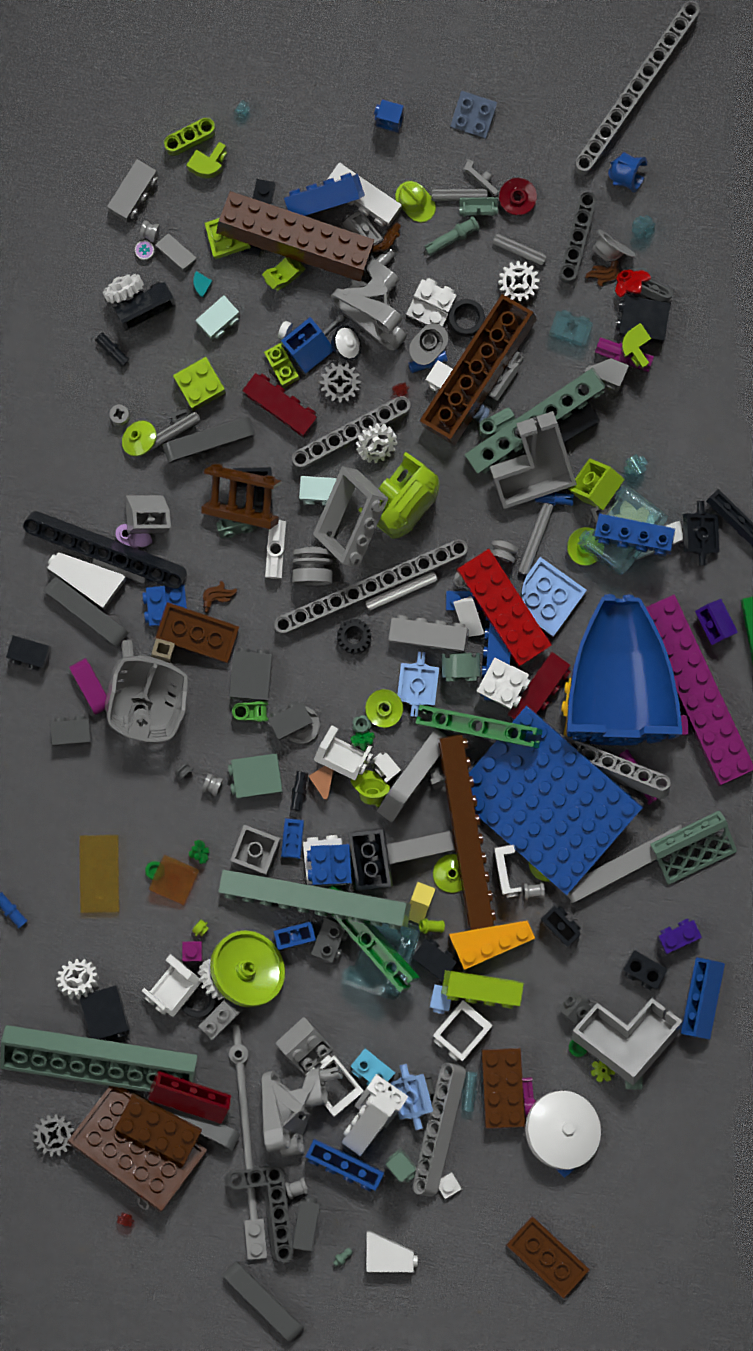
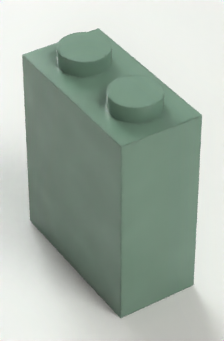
M277 753L231 760L232 764L228 765L229 775L234 778V783L231 784L232 795H236L237 799L283 793Z

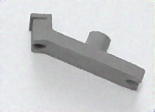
M466 159L464 172L469 173L496 197L499 191L488 182L492 175L486 171L481 176L472 168L474 161Z

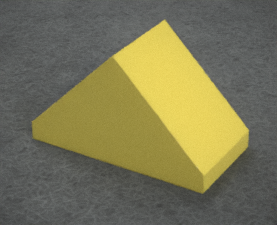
M417 882L409 903L411 904L408 920L419 923L420 920L425 918L435 888Z

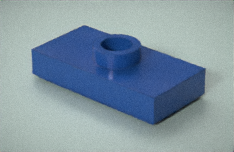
M285 818L281 857L301 859L304 820Z

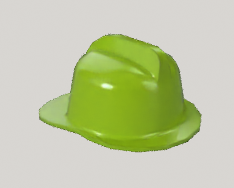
M407 181L397 188L395 194L396 201L402 205V209L411 219L417 222H426L432 218L436 209L435 202L422 185L414 181Z
M365 769L362 775L358 774L356 780L350 778L351 784L359 792L360 799L368 805L380 807L381 802L385 799V795L390 791L389 785L371 770Z

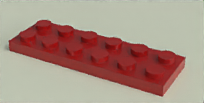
M487 549L456 569L518 666L551 646L548 638L490 549Z

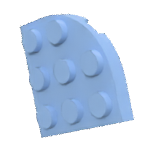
M539 557L524 580L522 600L540 628L554 637L587 590Z

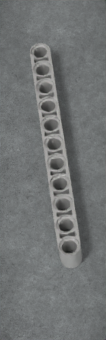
M688 1L683 5L582 150L575 164L578 174L587 175L591 172L692 27L699 14V5L696 2ZM693 9L695 14L688 15L685 10ZM682 24L685 29L677 30L675 25ZM666 39H671L674 42V44L668 46L665 44L664 41ZM660 54L663 60L657 61L653 56ZM646 69L651 70L653 75L645 76L643 71ZM634 85H640L642 87V90L636 92L633 90L632 87ZM628 100L632 105L625 107L621 102ZM617 115L621 118V121L613 122L611 117ZM602 131H608L610 133V136L604 138L601 136L600 133ZM591 146H597L600 151L598 153H593L590 151L589 148ZM586 161L589 167L581 168L579 163Z
M455 540L286 613L275 620V629L279 634H289L462 559L467 554V544L463 540ZM456 545H462L464 552L457 554L453 548ZM439 552H444L447 555V559L442 562L438 561L436 555ZM421 560L429 562L427 569L419 567L418 564ZM405 567L412 570V574L408 577L401 574V570ZM386 575L394 577L392 584H386L383 581ZM368 583H375L377 589L374 592L367 591L366 585ZM352 590H356L359 593V597L355 600L348 597L349 592ZM333 598L341 599L342 603L339 607L331 605ZM315 606H322L324 612L321 615H316L313 612ZM304 613L306 620L301 623L296 621L297 614ZM287 621L289 627L286 630H281L278 628L279 622Z

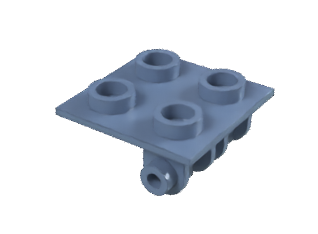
M461 90L450 127L486 138L497 102Z

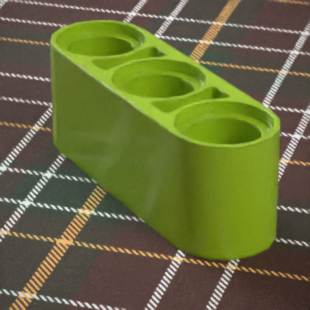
M202 118L167 136L164 140L166 152L171 156H176L212 138L216 132L213 120ZM210 125L212 128L210 131L204 132L202 127ZM189 133L195 135L192 140H186L185 136ZM171 142L178 143V146L175 149H170L168 147L169 143Z

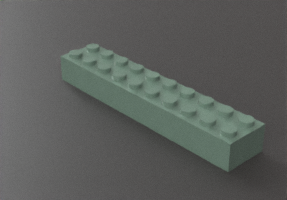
M6 1025L1 1040L0 1069L150 1092L151 1085L158 1071L195 1083L198 1055Z

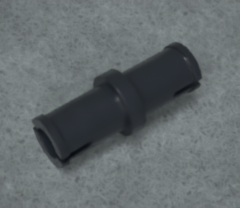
M104 332L94 340L106 351V355L111 356L121 368L130 360L118 348L119 345L117 343L114 344Z
M296 771L295 785L291 791L293 792L291 810L302 811L304 795L307 794L305 788L308 773Z

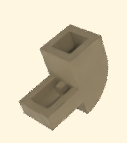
M156 638L151 657L171 663L176 647L175 643Z

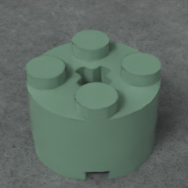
M450 653V657L442 654V677H446V681H458V677H465V681H476L477 677L481 676L480 653H476V657H472V653Z

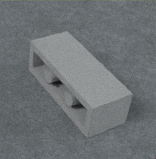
M137 159L108 204V211L126 222L134 219L138 213L137 207L140 203L143 204L148 197L147 191L150 187L153 188L158 181L157 171Z

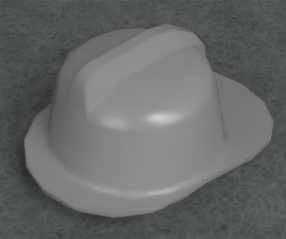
M598 230L600 236L593 246V251L602 259L615 261L624 254L636 257L629 248L615 241L603 230Z
M435 323L423 327L412 339L409 346V353L413 361L421 365L430 364L447 346V331L444 327Z

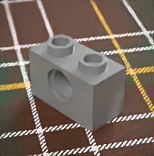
M225 999L199 1027L213 1040L244 1008Z

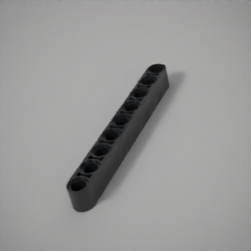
M38 511L31 512L23 523V528L28 534L170 588H179L187 576L186 569L181 565Z

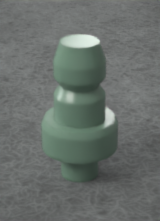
M347 1248L340 1255L337 1254L333 1264L336 1267L339 1264L343 1265L353 1251Z

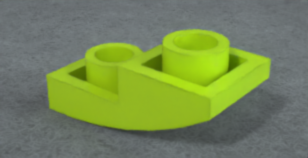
M281 343L264 352L283 388L300 379Z

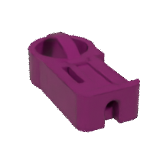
M532 1077L522 1078L526 1118L534 1102H536L533 1095Z

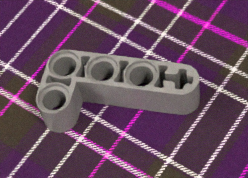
M453 831L387 845L390 865L456 850Z

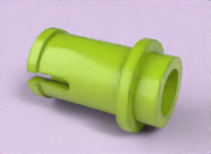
M424 918L419 922V930L424 934L428 932H444L445 923L443 920L435 921Z

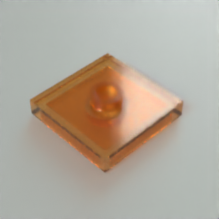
M164 854L148 890L184 905L199 870Z

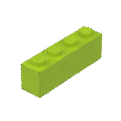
M445 970L441 993L446 995L449 1000L458 1001L459 998H466L465 1002L477 1003V1000L484 1001L483 1004L495 1006V1003H500L504 1008L513 1009V1005L520 1006L524 983Z

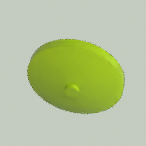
M243 930L229 934L217 944L211 956L210 970L215 986L227 1000L243 1007L264 1005L272 1000L282 988L285 978L283 958L277 947L268 938L257 932Z

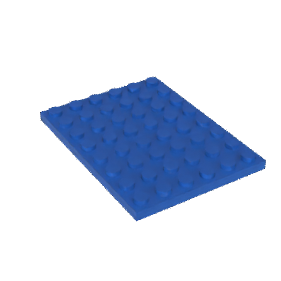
M526 706L512 723L542 729V735L537 734L536 736L533 735V732L527 731L525 741L529 743L531 741H540L539 749L498 740L491 746L469 772V776H472L474 781V788H471L472 796L475 795L477 800V807H474L475 814H478L479 818L508 844L514 845V849L562 892L568 895L643 807L530 707ZM517 729L512 732L513 739L518 736Z

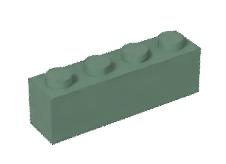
M402 1148L398 1149L386 1160V1165L400 1182L403 1180L408 1182L415 1176L416 1165Z

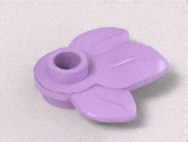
M127 524L118 526L115 531L116 539L119 542L136 549L138 547H146L152 543L149 534H128L127 537H124L122 531H128Z

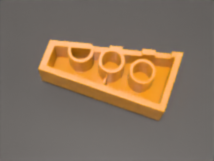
M528 921L448 934L464 970L535 939Z

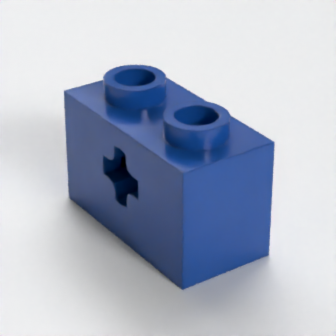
M312 922L274 931L278 950L316 941Z

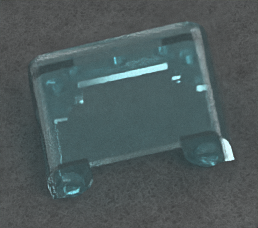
M626 484L616 491L615 500L617 502L606 514L663 526L668 518L663 511ZM596 528L589 531L585 530L580 535V541L577 544L611 573L617 575L624 574L641 554L635 547L628 546V549L617 547L615 543L609 542V545L600 544L594 537Z
M382 923V927L374 925L387 941L395 946V950L410 965L411 957L420 935L419 927L408 923L407 927L401 926V929L397 930L389 928V924ZM360 949L355 966H349L343 972L342 983L391 1000H396L400 995L397 988L362 949ZM393 962L392 969L393 971H396L397 967L396 964ZM402 973L400 976L404 981L406 976Z

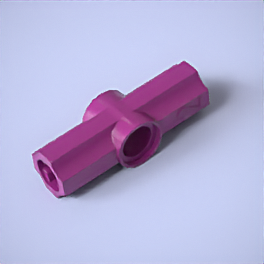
M601 337L595 350V354L609 359L612 358L644 372H649L654 356L643 353L649 365L643 369L640 366L636 367L631 360L632 354L624 357L622 343L618 344Z

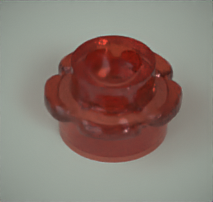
M406 382L399 383L392 387V395H397V397L404 396L408 393L407 390L410 387H407Z
M122 1212L121 1216L117 1215L116 1223L132 1227V1223L135 1220L132 1219L133 1215Z

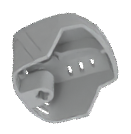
M138 655L119 659L112 671L105 700V710L109 725L127 737L146 742H161L171 739L176 733L185 713L188 685L186 673L172 663L149 656ZM168 692H171L176 696L173 697L172 695L168 694ZM165 701L169 702V703L172 704L173 706L171 707V706L167 705V704L165 703ZM139 704L144 705L145 709L134 710L135 706Z

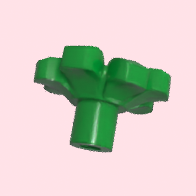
M370 731L363 734L355 732V735L350 740L354 747L359 745L362 751H366L368 744H373L375 735L373 732L370 733Z
M196 840L194 841L195 846H192L191 851H189V857L199 860L200 864H205L208 861L207 854L210 853L209 848H205L203 841Z

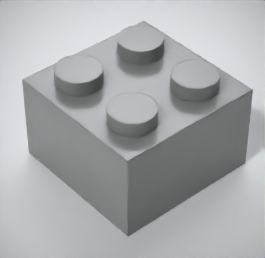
M243 825L230 861L267 875L281 839Z

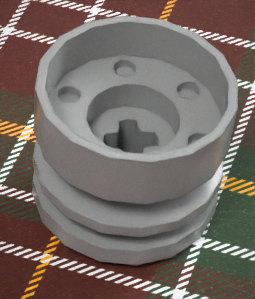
M303 547L293 550V556L301 557L293 559V564L301 565V568L293 570V584H332V570L324 568V566L332 564L331 559H325L326 557L333 556L328 549Z

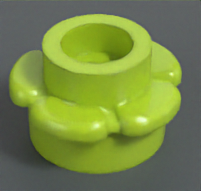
M200 919L191 930L196 934L195 937L198 934L201 937L208 930L206 926L208 922Z

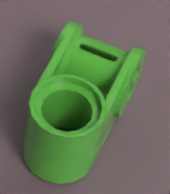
M268 702L238 703L234 705L232 715L235 720L240 722L269 721V718H267ZM243 707L246 710V715L238 717L235 714L237 708Z

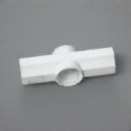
M279 520L276 526L269 529L265 578L282 579L286 521ZM273 545L281 547V551L278 554L271 553L270 549Z

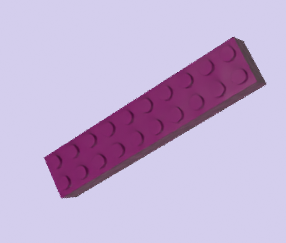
M675 594L647 606L646 609L665 645L673 669L679 702L685 715H688V722L717 785H723L753 771V762Z

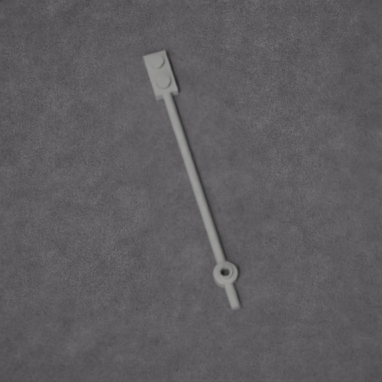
M232 1025L234 1046L229 1051V1057L232 1062L236 1063L245 1169L253 1168L244 1073V1062L248 1059L249 1052L242 1045L240 1025ZM240 1050L242 1057L237 1058L235 1052ZM254 1172L250 1176V1180L252 1183H255ZM255 1187L247 1188L250 1220H244L248 1260L267 1258L264 1218L258 1219Z

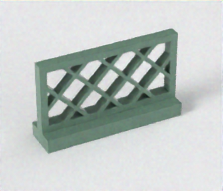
M720 810L650 844L668 885L737 852L728 829L727 821ZM724 829L721 837L714 836L715 832ZM704 837L707 838L704 845L697 844L698 840ZM712 839L719 841L715 848L708 847ZM723 842L731 846L724 851L720 850ZM690 846L686 854L679 852L681 848ZM694 848L701 849L698 857L691 855ZM706 851L713 852L710 858H703ZM669 854L672 855L669 862L662 861L661 859ZM677 856L684 858L681 865L673 864ZM689 859L695 860L693 866L685 867ZM671 867L678 869L675 875L669 877L668 873Z

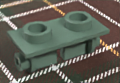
M497 197L459 198V215H463V217L465 215L494 216L498 214Z
M222 519L216 523L220 539L232 538L236 534H246L257 529V526L241 522L234 523V521Z

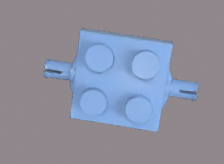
M418 652L417 663H401L397 695L401 698L402 702L412 705L411 717L414 716V709L415 717L418 716L419 705L435 706L439 667L424 664L426 652H422V659H420L421 652Z
M407 1064L399 1065L402 1077L390 1082L391 1085L408 1096L398 1112L399 1118L413 1119L415 1130L422 1129L420 1117L426 1113L433 1112L424 1074L409 1075Z

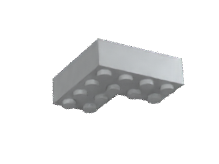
M553 411L537 416L535 421L531 418L516 423L526 455L490 466L504 509L577 485Z
M653 998L628 1026L600 1004L596 1003L573 1029L572 1040L631 1085H634L682 1030L683 1021L670 1011L666 1013L665 1021L666 1008Z

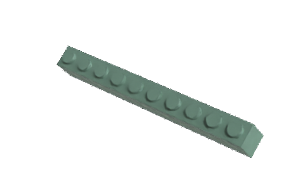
M228 870L222 871L219 893L225 894L224 898L236 899V896L243 897L242 901L254 903V899L261 900L260 904L272 906V903L279 904L278 908L289 910L290 906L297 907V911L308 913L309 909L315 910V914L327 916V913L334 914L333 918L345 920V916L352 917V921L363 923L364 920H370L371 925L382 927V923L389 924V928L400 930L401 926L407 927L411 904Z

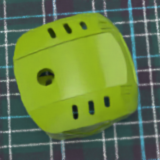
M407 452L403 454L402 463L391 478H387L378 488L388 498V501L377 527L392 539L400 538L413 530V527L437 499L440 489L438 476ZM407 469L406 477L402 482H398V477ZM361 507L358 509V511H359L360 513H361L362 510H363V508H361Z

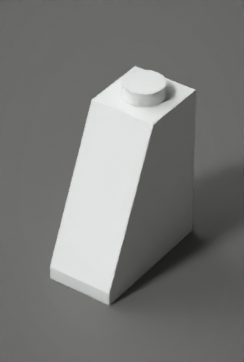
M367 1231V1272H413V1267H417V1255H414L413 1250L372 1231Z

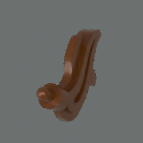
M398 222L395 223L386 232L384 240L380 244L375 245L371 252L378 253L387 250L394 240L400 236L398 230L401 228V225Z
M618 259L612 261L609 268L601 265L593 266L592 269L596 270L588 272L585 278H598L597 284L600 287L606 281L615 280L619 274Z
M222 581L219 582L218 586L206 589L203 593L205 613H208L214 600L229 602L231 600L229 597L234 596L237 593V589H224L225 584Z

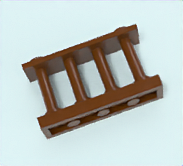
M212 464L204 470V474L212 475L211 500L201 506L202 514L271 529L278 524L279 516L270 513L272 489L281 485L282 480L275 479L274 476H260L224 468L221 464ZM220 477L230 479L228 504H222L218 501ZM237 481L247 483L245 508H240L236 505ZM255 485L265 487L263 512H257L253 509Z

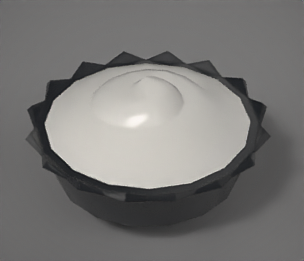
M349 325L337 327L331 340L334 353L346 361L358 359V355L361 354V339L354 328H350Z

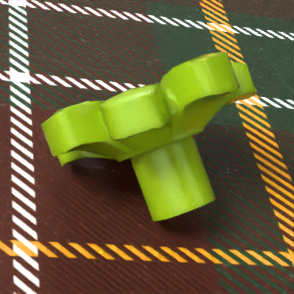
M600 1060L599 1063L596 1061L592 1063V1067L595 1069L591 1070V1075H597L596 1081L602 1082L603 1078L606 1082L611 1080L610 1075L615 1074L612 1069Z

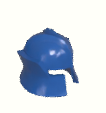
M623 152L621 156L610 162L611 167L608 175L613 181V186H625L635 193L644 181V177L636 174L639 166L648 165L646 157H632Z

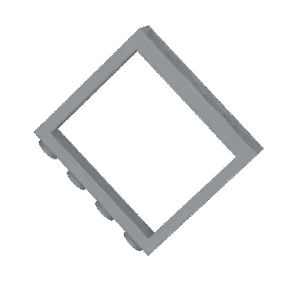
M342 466L313 535L342 564L359 568L388 498L360 471ZM356 486L368 498L347 547L344 549L333 537Z

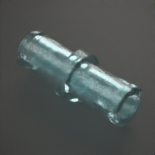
M466 1071L464 1088H462V1111H474L478 1072Z

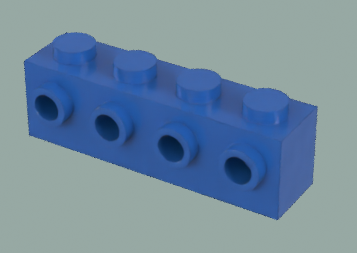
M350 172L341 175V179L334 181V178L324 180L323 185L317 186V183L306 186L307 190L300 191L298 188L289 191V195L284 198L288 211L305 216L360 199L365 196L359 175H351Z
M599 514L594 537L600 544L609 545L610 542L617 544V547L628 549V546L635 547L639 552L650 550L655 551L656 555L666 556V554L671 555L675 528Z
M696 957L681 1034L710 1040L725 963Z
M315 1138L305 1156L309 1158V1163L315 1166L321 1164L326 1167V1171L334 1175L340 1173L344 1175V1180L350 1183L356 1181L361 1184V1188L369 1192L372 1189L376 1191L384 1175V1171Z

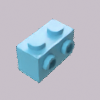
M366 1048L350 1066L353 1068L351 1072L359 1079L363 1076L368 1080L367 1085L370 1084L376 1074L387 1082L395 1074L391 1068Z

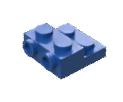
M181 585L176 589L165 586L146 588V592L143 593V603L148 606V611L144 612L145 623H149L150 627H158L166 602L187 609L185 585Z
M350 844L310 846L311 850H307V861L311 862L312 869L308 870V881H312V885L352 883Z

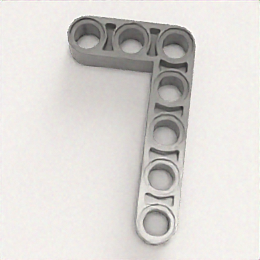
M435 728L390 789L378 808L377 813L393 823L409 797L439 758L440 751L437 738L448 737L446 734Z

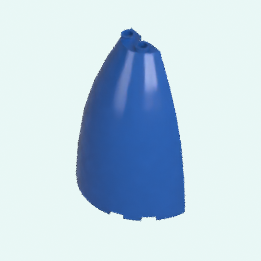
M613 594L604 595L588 623L574 662L568 699L567 736L572 737L573 740L578 742L589 740L590 744L608 746L638 745V743H642L647 740L648 744L662 742V739L667 737L671 740L681 736L680 705L673 669L665 645L642 600L634 598V595H624L623 599H618Z

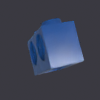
M382 99L381 104L376 105L374 120L377 121V127L399 133L404 117V106Z

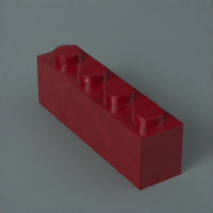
M255 372L242 390V393L305 438L317 421L316 412L308 406L305 409L300 405L301 401L293 395L291 397L285 394L286 391L278 384L276 386L269 383L270 379L262 373L258 375Z
M551 652L520 696L521 699L517 707L513 706L507 716L515 720L526 706L530 707L536 714L539 710L544 711L549 703L547 701L549 695L552 694L554 696L560 688L557 684L561 678L565 680L570 674V664Z
M158 1071L151 1085L148 1100L222 1124L229 1111L232 1095Z

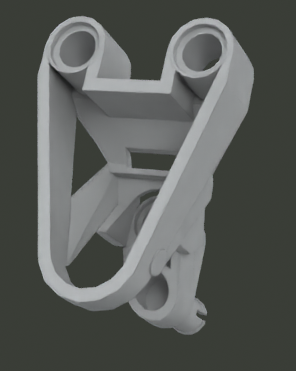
M388 248L376 260L372 259L366 266L371 281L365 287L346 288L344 290L338 288L331 295V300L344 314L373 338L394 352L404 342L407 335L398 327L403 318L391 307V300L389 298V292L399 282V278L393 271L385 267L395 257V253Z
M340 1066L322 1070V1068L309 1070L302 1089L292 1091L281 1084L277 1072L263 1073V1129L265 1144L269 1152L280 1150L283 1157L304 1152L302 1135L309 1117L313 1114V1107L327 1104L328 1097L325 1081L341 1079L342 1074L339 1073L342 1070ZM299 1114L304 1116L302 1119L297 1118Z

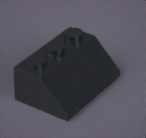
M157 282L150 286L151 289L135 293L132 299L116 303L117 306L114 309L125 331L176 306L174 298L165 282Z
M372 828L348 833L356 890L392 887L385 830L383 828Z

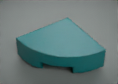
M196 271L193 279L194 287L203 298L213 281Z

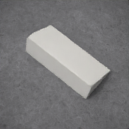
M472 596L453 602L460 624H465V628L469 629L468 637L483 635L484 631Z

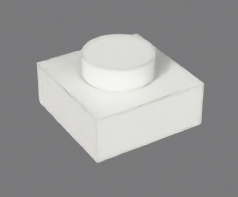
M452 1172L440 1180L439 1190L445 1199L462 1189Z

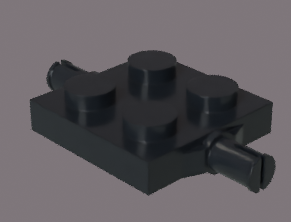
M700 500L696 501V513L683 514L684 552L698 554L699 566H707L706 554L720 553L718 515L705 512V501Z

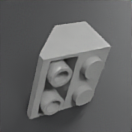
M610 358L586 368L585 372L593 367L605 384L603 390L613 394L614 392L618 393L629 365Z
M163 495L125 496L128 534L166 533L171 529L170 510Z
M305 1017L276 1042L283 1053L304 1074L315 1067L333 1050V1047Z

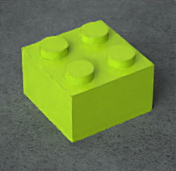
M207 357L173 375L193 412L226 393Z
M589 458L575 478L577 485L569 487L568 490L582 502L604 510L625 479L612 467Z

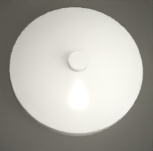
M556 1091L544 1095L535 1102L527 1116L525 1130L529 1147L533 1154L549 1167L561 1170L579 1167L591 1159L599 1146L601 1126L598 1115L593 1106L579 1094L570 1091Z

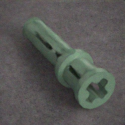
M471 215L470 219L461 224H456L455 228L450 232L424 245L429 256L459 239H466L467 235L476 230L480 231L475 218Z

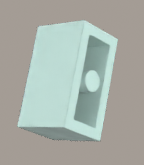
M222 296L196 319V323L211 340L214 338L218 339L225 333V328L229 325L232 327L239 321L240 313L225 296Z
M301 476L299 500L303 501L304 505H314L315 502H318L325 506L337 478Z

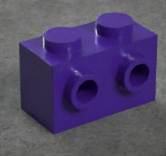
M722 599L708 603L695 611L711 645L724 641L738 633Z
M687 918L678 922L679 926L671 929V926L660 931L661 935L657 937L665 954L702 938L694 920L689 921Z

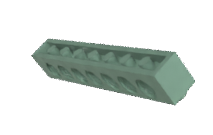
M592 367L469 450L465 456L477 474L481 471L486 473L490 470L491 464L497 460L500 463L508 458L507 453L512 450L517 452L524 447L521 438L515 434V430L518 428L516 423L546 414L547 408L550 406L557 409L556 420L559 418L564 420L572 414L571 410L576 407L579 410L588 404L587 399L592 396L595 399L603 394L602 389L605 388V384ZM586 385L589 388V393L582 395L578 390L579 386ZM563 397H572L573 404L569 406L565 405L563 403ZM504 438L509 441L510 445L508 448L500 446L501 439ZM484 450H492L494 457L491 459L486 458Z

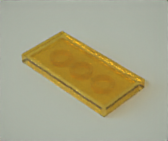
M119 835L80 836V913L120 912Z

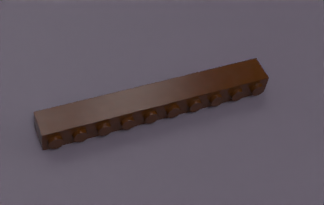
M461 734L437 738L468 928L474 930L494 926L493 921H496L494 909L491 910L490 902H493L491 890L488 891L487 883H490L488 871L485 872L484 864L487 861L485 852L482 853L481 845H483L482 833H478L477 827L480 826V818L478 814L475 815L474 807H477V800L475 795L472 796L471 788H474V781L468 772V769L471 768L470 758L466 757L465 750L468 749L467 740Z

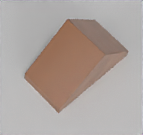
M323 766L309 775V778L322 798L328 801L334 770Z

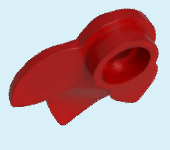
M623 270L617 276L618 284L615 287V292L620 298L627 292L640 294L642 282L651 280V276L643 270Z

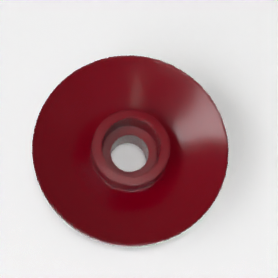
M512 178L506 181L500 189V204L506 212L512 215H524L531 211L536 204V189L530 181L524 178ZM516 195L521 196V200L516 201L514 197Z

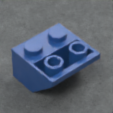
M311 317L281 340V345L305 374L334 352L331 343Z

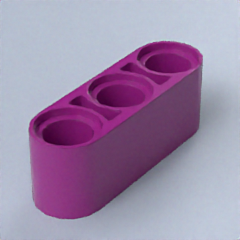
M84 658L69 668L91 709L97 715L105 710L107 695L87 658Z

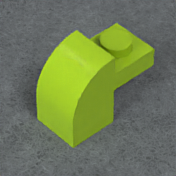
M219 142L210 157L196 150L186 165L187 170L201 178H213L223 171L219 161L222 163L227 156L226 145Z
M285 257L276 267L267 269L262 276L265 278L268 286L278 291L294 281L306 269L300 261Z
M641 323L629 330L622 342V352L624 357L632 354L631 360L635 366H640L643 369L649 365V362L639 348L649 342L651 337Z

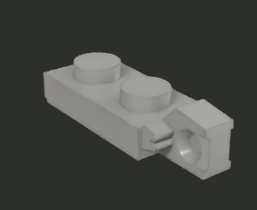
M516 351L488 394L489 397L496 401L499 400L520 368V363L524 357Z

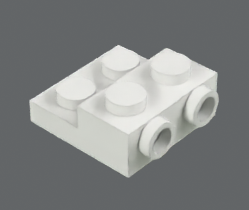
M427 278V280L422 279L406 316L424 325L435 323L443 327L450 309L456 300V294H453L454 290L447 286H444V288L436 286L437 282L430 278Z
M494 658L477 692L511 710L512 706L517 707L521 699L518 696L521 689L526 690L530 682L527 679L529 674Z

